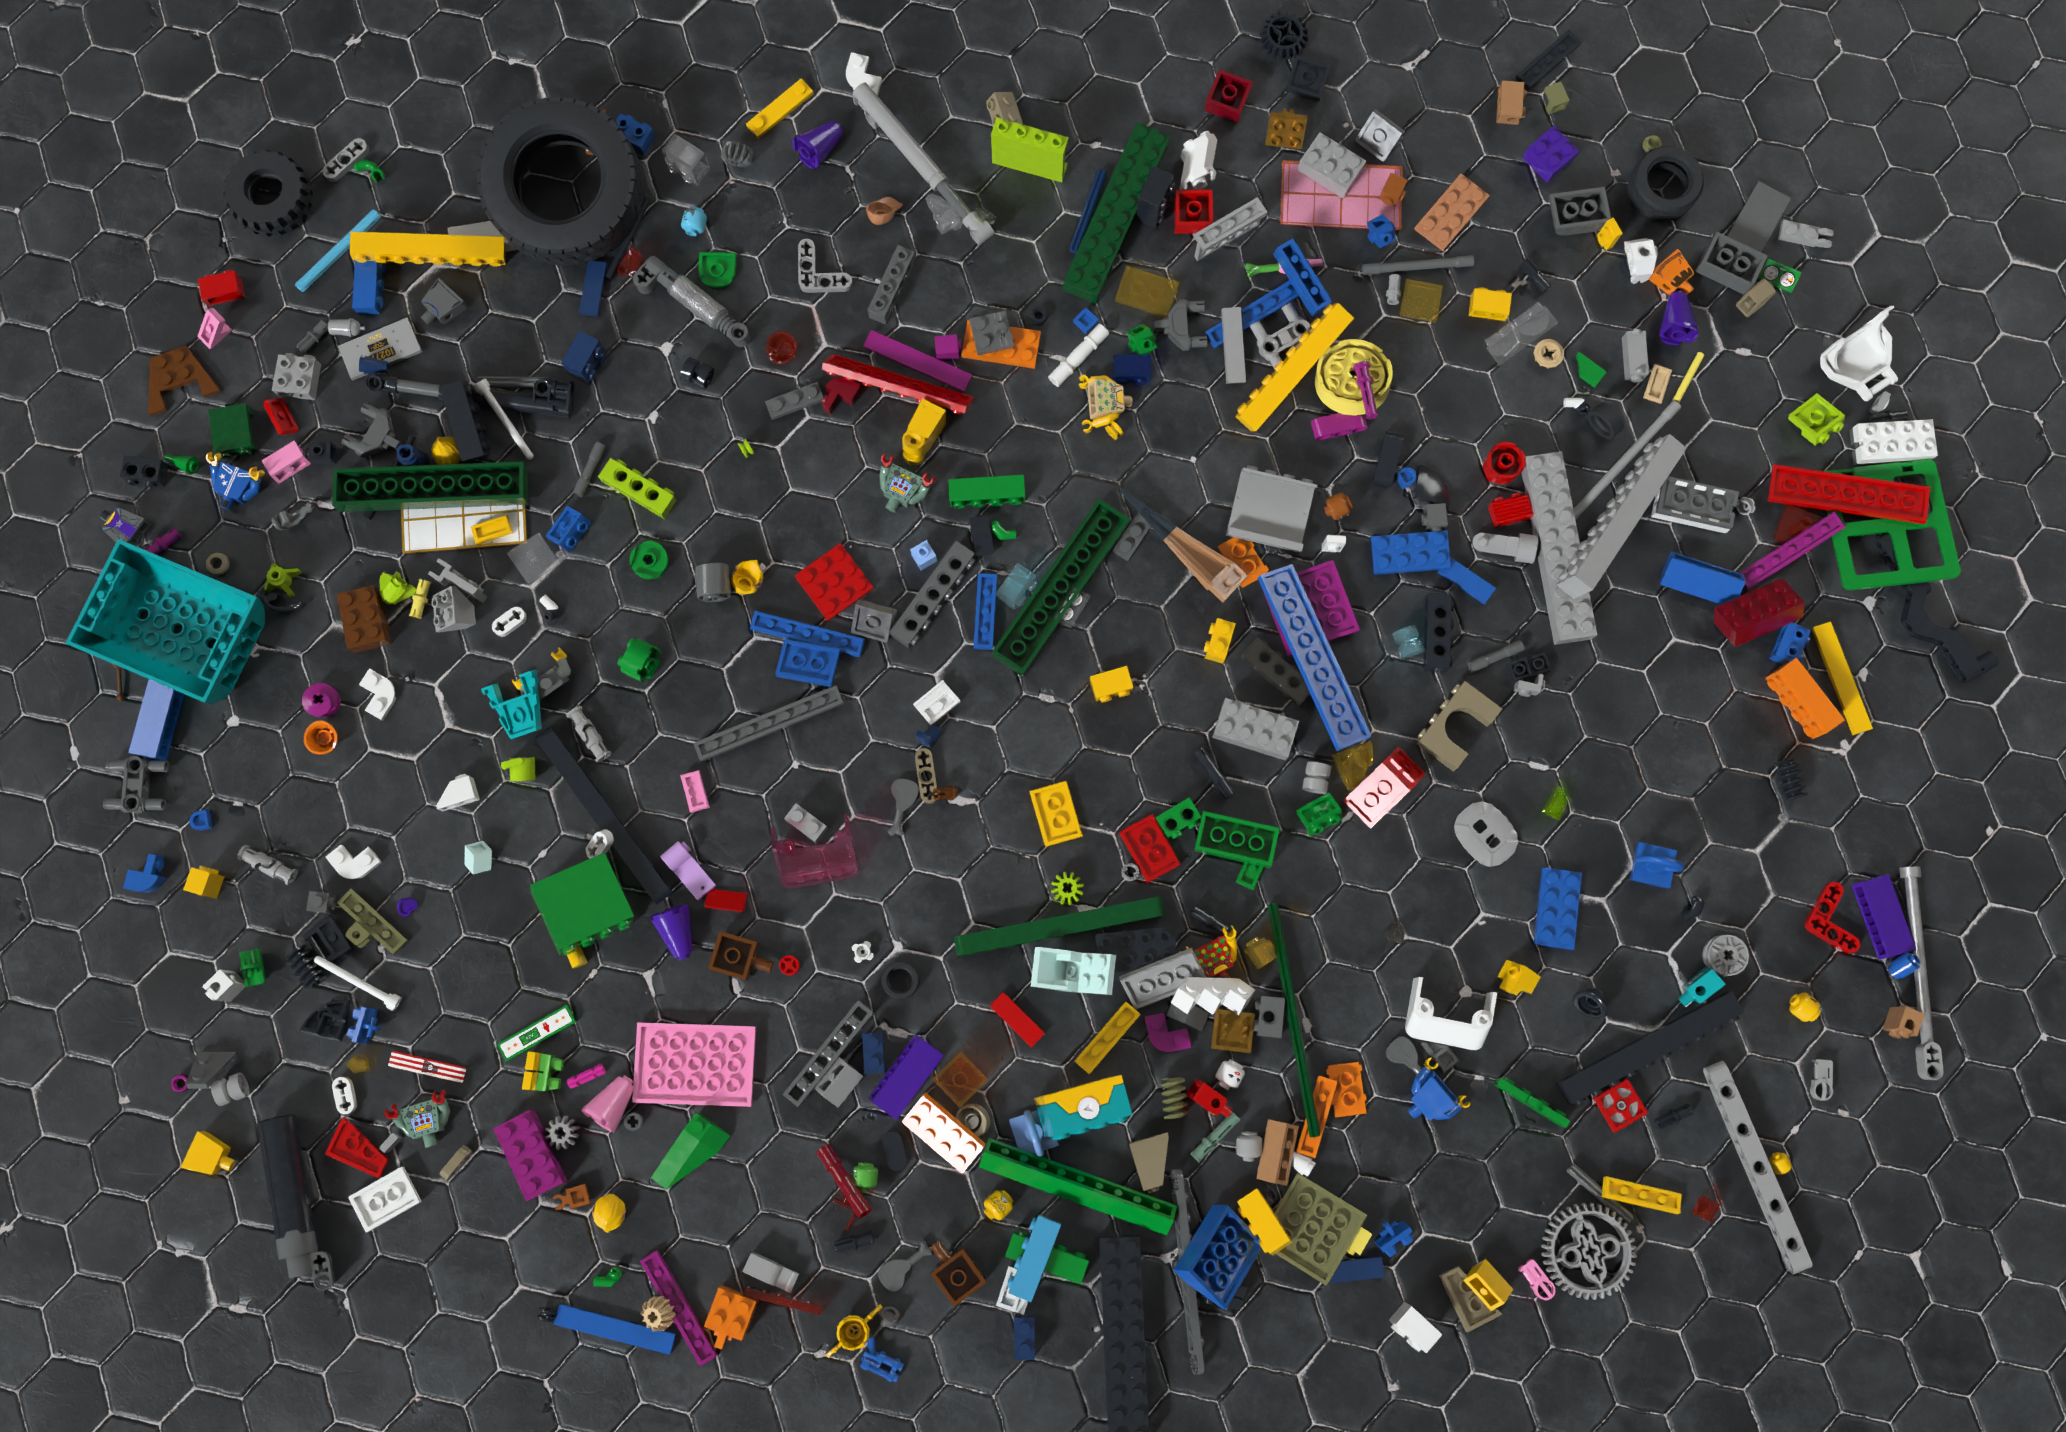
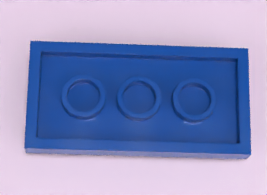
M1448 531L1371 536L1374 575L1451 568Z
M1541 868L1534 945L1574 950L1582 873Z

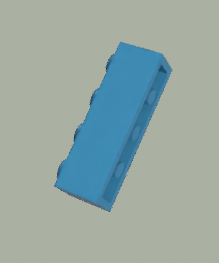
M1039 1214L1037 1219L1033 1217L1029 1227L1032 1230L1030 1238L1025 1237L1022 1248L1025 1249L1023 1256H1018L1014 1268H1017L1015 1276H1010L1006 1286L1010 1288L1009 1294L1032 1302L1061 1223Z

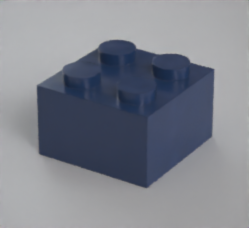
M579 331L561 363L570 376L589 385L591 380L596 378L597 369L600 364L604 363L606 351L598 339Z

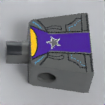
M116 508L113 513L106 509L100 515V519L106 522L102 530L115 542L120 539L134 546L139 543L152 525V523L121 508Z

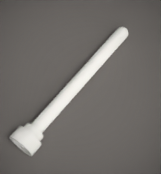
M483 379L475 384L473 387L476 392L484 395L528 460L533 459V453L490 392V384L487 379Z
M320 956L315 957L314 962L381 999L384 1001L386 1008L394 1011L401 1002L402 997L397 994L392 995L390 993L388 995Z

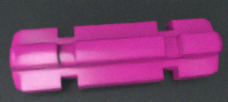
M599 1064L594 1069L590 1068L577 1074L576 1077L568 1078L567 1084L570 1089L579 1086V1084L581 1085L595 1079L596 1076L605 1074V1068L602 1064Z

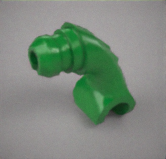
M361 159L353 165L356 172L371 170V177L376 183H378L377 179L379 176L383 180L386 179L384 172L374 162Z

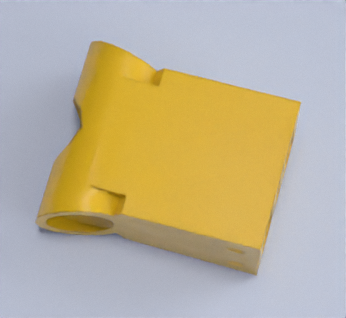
M922 398L908 425L907 431L902 437L903 459L908 465L917 466L923 462L926 453L929 452L946 425L945 409Z

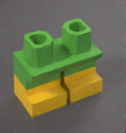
M528 1051L525 1069L543 1071L544 1073L525 1071L522 1089L538 1091L560 1089L561 1078H553L552 1075L553 1070L563 1071L565 1061L555 1058V1055Z

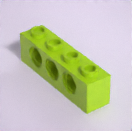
M610 458L599 474V479L606 485L665 519L677 502L673 496L674 492L666 487L664 489L658 487V483L651 478H648V480L643 478V474L634 468L632 470L628 469L623 461L619 459L615 461ZM621 475H627L624 481H619ZM637 484H643L641 490L636 491L634 488ZM652 494H659L656 500H650Z

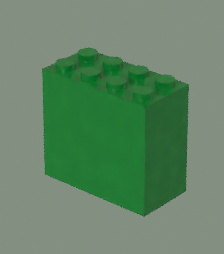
M605 852L530 885L533 899L559 955L564 954L568 956L576 952V948L583 946V948L594 944V940L600 937L602 940L613 935V931L618 929L624 931L630 928V924L633 923V912Z

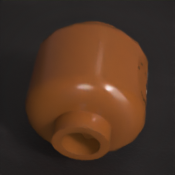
M1343 493L1328 497L1326 499L1327 505L1324 506L1327 516H1332L1334 520L1350 515L1353 508L1348 494L1344 495Z

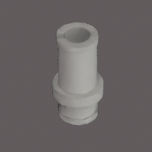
M1397 274L1389 276V288L1386 291V296L1388 297L1387 303L1390 305L1398 304L1401 297V277Z

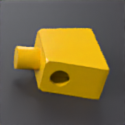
M197 1131L181 1168L214 1175L219 1174L222 1168L231 1171L235 1166L236 1160L227 1157L231 1149L230 1146L206 1131Z

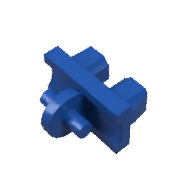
M362 1006L361 1008L354 1009L352 1017L357 1019L356 1027L350 1026L347 1032V1036L352 1039V1042L369 1044L374 1030H381V1027L376 1026L378 1019L376 1018L377 1009Z
M1403 1220L1399 1223L1394 1221L1390 1225L1384 1221L1382 1222L1384 1229L1379 1232L1380 1236L1373 1240L1383 1252L1391 1257L1398 1251L1395 1247L1397 1242L1401 1241L1404 1246L1413 1242L1411 1236L1413 1231Z

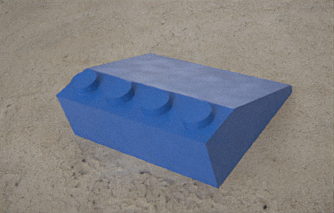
M1212 1205L1173 1270L1188 1285L1226 1310L1262 1249L1260 1244L1257 1243L1259 1237L1253 1235L1250 1228L1228 1205Z

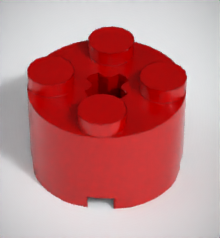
M1501 442L1495 445L1483 461V470L1487 480L1501 485L1513 482L1525 467L1526 459L1524 452L1511 442Z

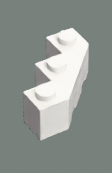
M1188 977L1178 988L1171 1003L1186 1014L1198 1004L1213 1015L1223 1004L1239 1015L1248 1005L1255 989L1241 979Z

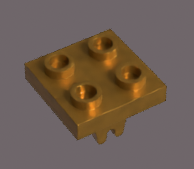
M1283 108L1282 113L1270 112L1265 145L1302 149L1307 115L1295 114L1294 109H1290V112H1287L1286 108Z
M1217 1009L1214 1015L1211 1048L1251 1053L1255 1014L1241 1012L1237 1015L1233 1011Z

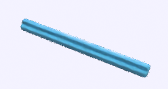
M372 210L350 232H367L381 218L380 214L376 210ZM350 232L295 283L300 291L304 292L350 248Z

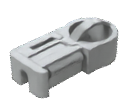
M1814 1059L1812 1060V1062H1815L1814 1080H1811L1810 1093L1814 1099L1825 1101L1833 1095V1062L1831 1060ZM1820 1083H1822L1821 1098L1816 1094V1087Z

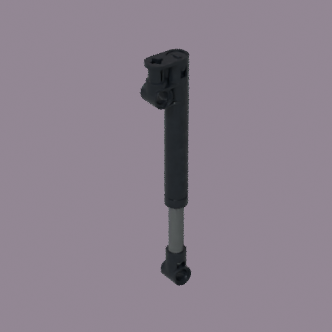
M382 373L369 375L365 380V385L370 391L397 394L399 392L439 397L440 401H443L439 386L450 384L441 382L440 385L401 380L400 377L384 375ZM374 378L379 380V387L374 384ZM550 378L539 379L534 383L533 395L496 389L490 390L500 407L504 410L568 419L572 416L575 390L573 381L567 384ZM542 382L546 383L548 386V390L546 392L543 391L541 388ZM475 390V395H473L474 401L478 402L479 406L492 408L484 395L477 393Z

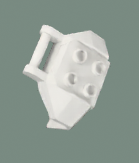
M1889 306L1880 312L1875 318L1847 338L1842 337L1833 343L1820 357L1821 368L1828 378L1856 390L1864 401H1869L1873 398L1874 394L1889 384L1893 385L1898 381L1897 375L1890 368L1892 336L1883 326V321L1889 316V312L1894 306ZM1879 374H1882L1885 379L1868 389L1865 384Z

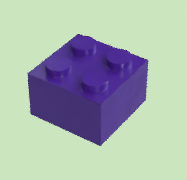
M1553 126L1526 149L1522 158L1548 183L1575 160L1579 150Z

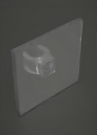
M540 533L532 536L507 553L528 585L560 564Z

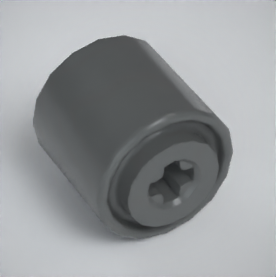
M707 563L695 567L696 592L699 600L704 602H720L731 597L730 572L727 564Z

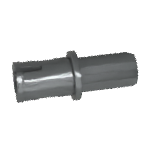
M320 320L311 331H307V335L297 344V349L302 353H306L328 331L327 324Z

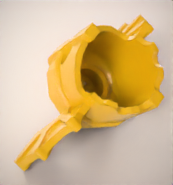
M881 1304L865 1319L850 1315L844 1317L837 1326L839 1343L826 1356L830 1358L841 1346L847 1350L862 1349L869 1339L870 1329L867 1322L883 1308Z

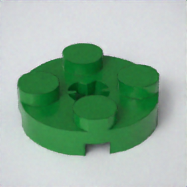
M654 541L643 542V544L636 546L630 554V565L633 571L643 579L660 578L669 564L667 552L659 543ZM648 556H652L654 560L650 565H647V562L644 561Z

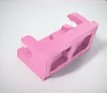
M295 441L262 460L268 473L278 484L311 464Z

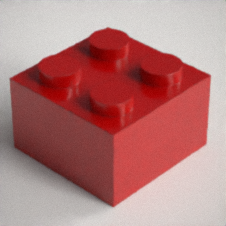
M1175 190V234H1195L1213 223L1212 190Z

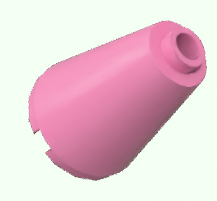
M625 1075L623 1078L618 1076L587 1103L581 1111L586 1116H591L598 1125L614 1133L633 1093V1081Z

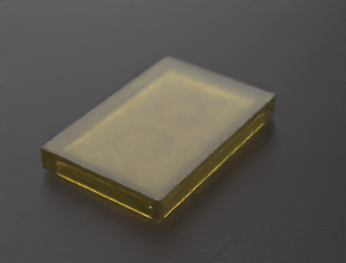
M1126 266L1115 302L1162 317H1168L1179 282Z

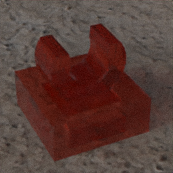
M1700 1196L1692 1214L1709 1222L1715 1221L1714 1216L1717 1211H1720V1204Z

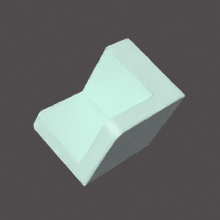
M484 841L465 845V866L472 874L491 870L492 850Z

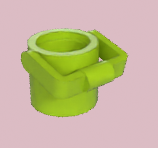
M535 757L509 758L508 761L501 762L502 769H510V781H535Z

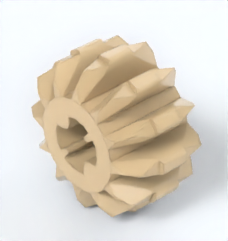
M655 1296L644 1303L640 1314L644 1316L642 1322L647 1323L646 1328H652L653 1332L658 1330L664 1331L672 1325L676 1314L672 1311L674 1306L669 1304L670 1299L665 1300L663 1296Z

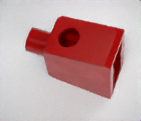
M1198 1079L1193 1081L1185 1093L1187 1097L1215 1116L1220 1114L1224 1118H1228L1233 1110L1226 1104L1228 1100Z

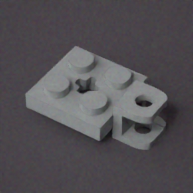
M438 558L437 562L445 567L440 576L429 571L428 575L445 586L450 582L484 603L487 598L483 594L484 589L469 579L468 581L451 565Z

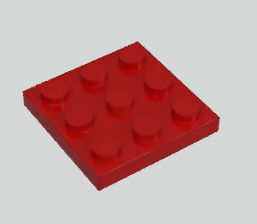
M841 543L795 575L797 581L828 622L874 589Z

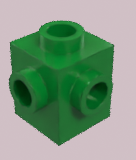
M1140 324L1126 332L1130 341L1128 345L1132 352L1145 356L1157 348L1155 344L1156 336L1146 325Z

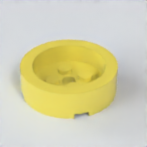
M1358 339L1339 341V344L1331 348L1329 347L1319 358L1315 376V388L1321 401L1330 409L1341 414H1366L1361 389L1356 384L1357 376L1352 377L1353 375L1349 372L1353 371V366L1356 363L1367 361L1370 363V376L1373 377L1371 386L1376 409L1381 406L1388 396L1393 375L1391 362L1382 353L1383 350L1370 342Z

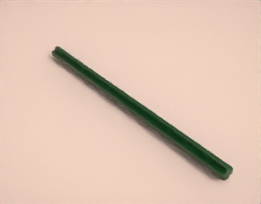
M1277 903L1268 904V912L1309 1136L1311 1138L1319 1137L1320 1130L1279 906Z

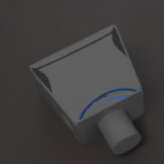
M438 278L421 301L427 311L420 318L428 325L436 318L442 324H446L465 311L468 306Z

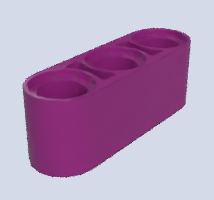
M1338 413L1319 417L1311 421L1315 440L1357 433L1368 428L1364 414L1345 415Z

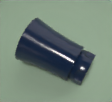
M401 444L396 449L397 459L403 466L429 465L428 456L412 445Z

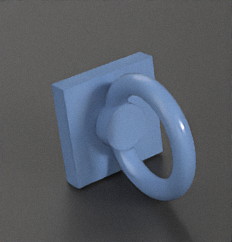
M1025 1110L1024 1115L1009 1119L1019 1149L1033 1154L1036 1153L1037 1156L1041 1157L1044 1155V1150L1059 1146L1057 1140H1050V1137H1044L1037 1110L1033 1112Z

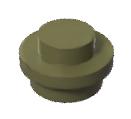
M1655 135L1648 136L1643 141V149L1646 152L1662 146L1660 138Z

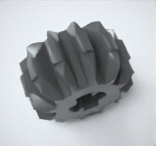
M727 141L721 150V158L724 162L740 168L748 167L753 158L751 148L740 142Z

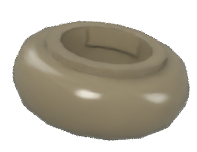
M213 553L206 560V569L212 575H223L230 566L228 557L223 553ZM221 559V567L214 569V562Z

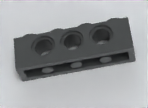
M897 245L869 305V318L887 324L916 261L914 251Z

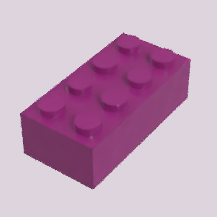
M529 1110L493 1128L526 1201L533 1200L568 1182L552 1146L549 1145V1140L545 1139L547 1135L535 1110Z

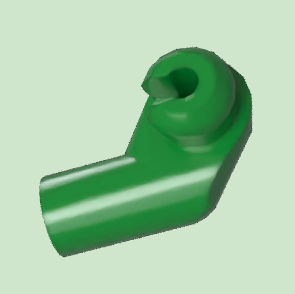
M999 521L991 523V533L999 540L1016 539L1015 529L1005 530Z
M612 1267L605 1277L595 1276L593 1286L613 1287L622 1276L621 1270L618 1267Z

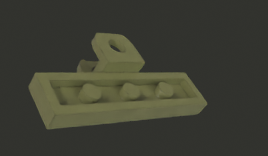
M350 889L337 902L356 920L347 930L346 937L359 948L365 947L373 938H376L387 950L395 955L408 942L403 935L353 889Z

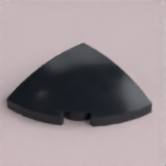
M1419 465L1413 499L1430 502V504L1446 503V509H1449V491L1441 480L1440 475L1429 467Z
M340 999L326 1003L327 1008H323L319 1012L315 1010L306 1019L300 1031L316 1037L342 1042L348 1023L351 1001Z

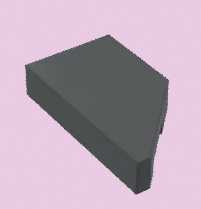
M1429 1042L1420 1043L1435 1063L1438 1062V1067L1443 1073L1459 1062V1059L1448 1045Z

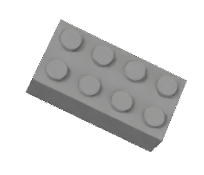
M1225 698L1212 738L1286 761L1299 721Z

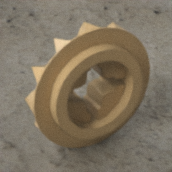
M1545 339L1536 345L1533 354L1535 361L1540 366L1548 369L1556 367L1562 362L1564 350L1557 341ZM1546 350L1548 352H1554L1551 355V358H1549L1548 356L1543 357V355L1546 353Z

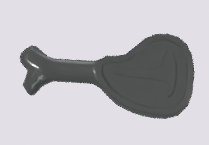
M907 779L895 780L891 786L892 795L896 800V814L893 826L888 829L890 836L895 834L904 835L901 829L903 814L912 807L919 794L917 783Z
M1399 1036L1389 1043L1385 1051L1386 1057L1393 1063L1405 1064L1418 1074L1422 1068L1418 1065L1417 1052L1412 1042L1404 1036Z
M921 1241L919 1250L908 1259L888 1261L878 1270V1277L881 1283L890 1291L900 1290L904 1285L906 1273L923 1256L932 1255L933 1250L927 1246L925 1241Z

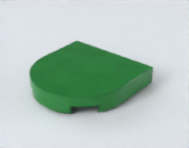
M699 252L698 273L703 284L714 290L724 289L731 285L736 276L737 254Z

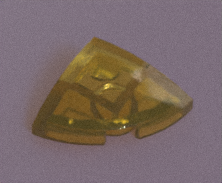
M1371 741L1347 748L1332 755L1336 768L1350 792L1367 778L1365 772L1368 765L1371 766L1373 762Z

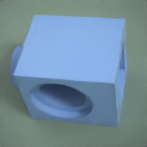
M927 540L910 549L911 555L920 570L937 562L936 555Z

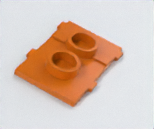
M1233 537L1219 545L1218 548L1224 557L1233 561L1248 575L1239 585L1244 588L1257 581L1260 575L1268 573L1269 569L1266 565L1264 566L1253 548L1254 544L1252 541Z
M1359 1062L1327 1066L1326 1072L1329 1075V1079L1338 1081L1331 1104L1334 1107L1335 1117L1366 1114V1094L1363 1093L1360 1073L1362 1066L1359 1065Z

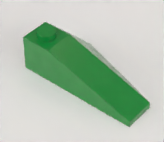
M700 1112L695 1113L651 1178L667 1190L716 1155L728 1141L730 1135Z

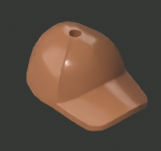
M885 197L869 203L866 206V213L873 224L883 225L894 218L895 212L903 204L892 197Z

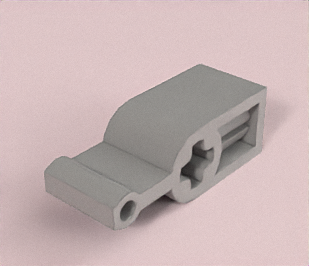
M754 1251L751 1252L742 1271L791 1293L799 1276V1273Z

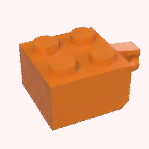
M723 1285L718 1288L704 1327L714 1330V1335L718 1336L714 1347L722 1350L726 1340L731 1341L732 1338L742 1341L745 1338L759 1301L758 1298Z

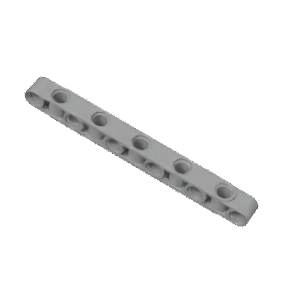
M1720 1061L1703 1068L1712 1095L1788 1270L1791 1274H1796L1811 1268L1812 1261L1727 1065L1724 1061ZM1724 1086L1728 1089L1727 1096H1723L1721 1092ZM1740 1124L1744 1126V1132L1742 1134L1738 1132V1126ZM1757 1161L1760 1164V1170L1758 1172H1756L1754 1169V1164ZM1772 1200H1775L1777 1203L1774 1210L1770 1206ZM1790 1238L1793 1240L1791 1248L1787 1246V1241Z

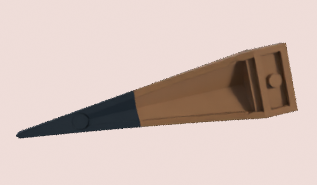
M1121 488V493L1206 590H1210L1221 602H1224L1248 576L1233 561L1191 537L1153 511L1127 490Z

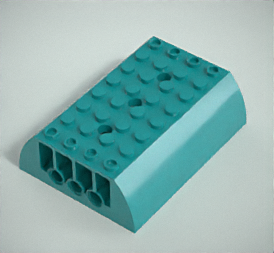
M118 539L65 644L204 703L213 704L231 694L265 625V611L260 599L251 594ZM147 610V618L141 619V612ZM181 624L182 631L179 634H175V626ZM211 639H216L213 648H209V641Z

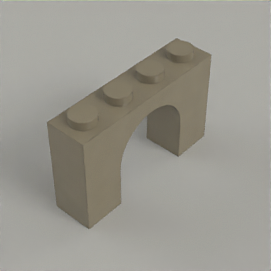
M1466 681L1461 685L1457 683L1451 691L1453 696L1450 700L1446 698L1441 704V712L1438 715L1435 713L1429 720L1431 725L1428 729L1423 728L1417 736L1419 741L1416 744L1453 772L1458 769L1468 753L1453 743L1446 734L1445 722L1449 714L1457 711L1466 712L1488 727L1502 710L1501 707Z

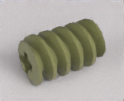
M1185 1078L1162 1079L1166 1080V1082L1161 1084V1087L1167 1089L1162 1092V1095L1168 1097L1162 1100V1103L1168 1104L1167 1107L1163 1108V1111L1169 1113L1164 1116V1119L1184 1118L1183 1116L1188 1114V1110L1182 1108L1188 1104L1182 1101L1187 1095L1181 1093V1091L1185 1090L1186 1086H1182L1180 1083L1185 1082Z

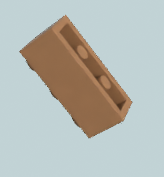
M1268 1119L1256 1179L1287 1186L1299 1126Z

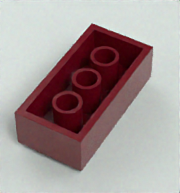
M1781 578L1715 607L1714 623L1733 646L1737 647L1803 618L1805 602Z

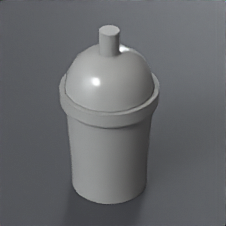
M353 318L330 319L328 322V331L331 335L354 337L361 330H365V326H361Z

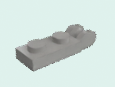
M1783 220L1778 240L1811 247L1830 248L1832 241L1818 239V236L1832 237L1834 231Z

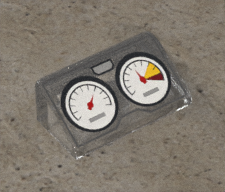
M1073 588L1054 619H1057L1077 588ZM1082 591L1062 620L1061 625L1070 628L1073 626L1088 602L1089 594Z

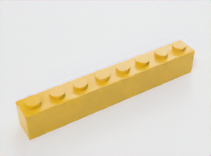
M350 232V255L357 262L375 261L377 263H385L386 261H394L398 264L413 262L415 264L432 262L436 265L444 263L462 265L466 263L473 266L490 264L497 267L506 265L505 238L500 236Z
M1339 303L1326 306L1322 317L1312 322L1310 325L1312 328L1309 332H1305L1300 336L1296 347L1292 346L1287 351V357L1283 361L1280 360L1274 366L1275 371L1271 375L1268 374L1261 383L1263 385L1259 389L1256 388L1249 397L1251 399L1247 403L1244 402L1237 409L1238 414L1235 417L1250 431H1257L1354 319Z

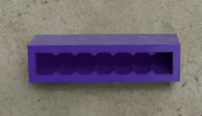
M1889 874L1851 885L1878 960L1916 949Z
M915 1034L868 1099L897 1120L944 1055Z

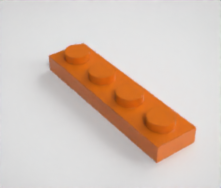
M1318 1075L1313 1097L1320 1136L1313 1138L1309 1136L1307 1120H1305L1297 1153L1316 1158L1338 1081Z

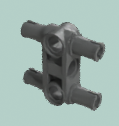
M137 756L127 757L124 760H107V771H124L122 797L104 798V809L121 810L124 813L136 814L145 813L148 810H165V799H148L150 773L168 772V761L151 760L148 757ZM140 762V767L136 770L135 766ZM137 800L136 807L132 808V803Z

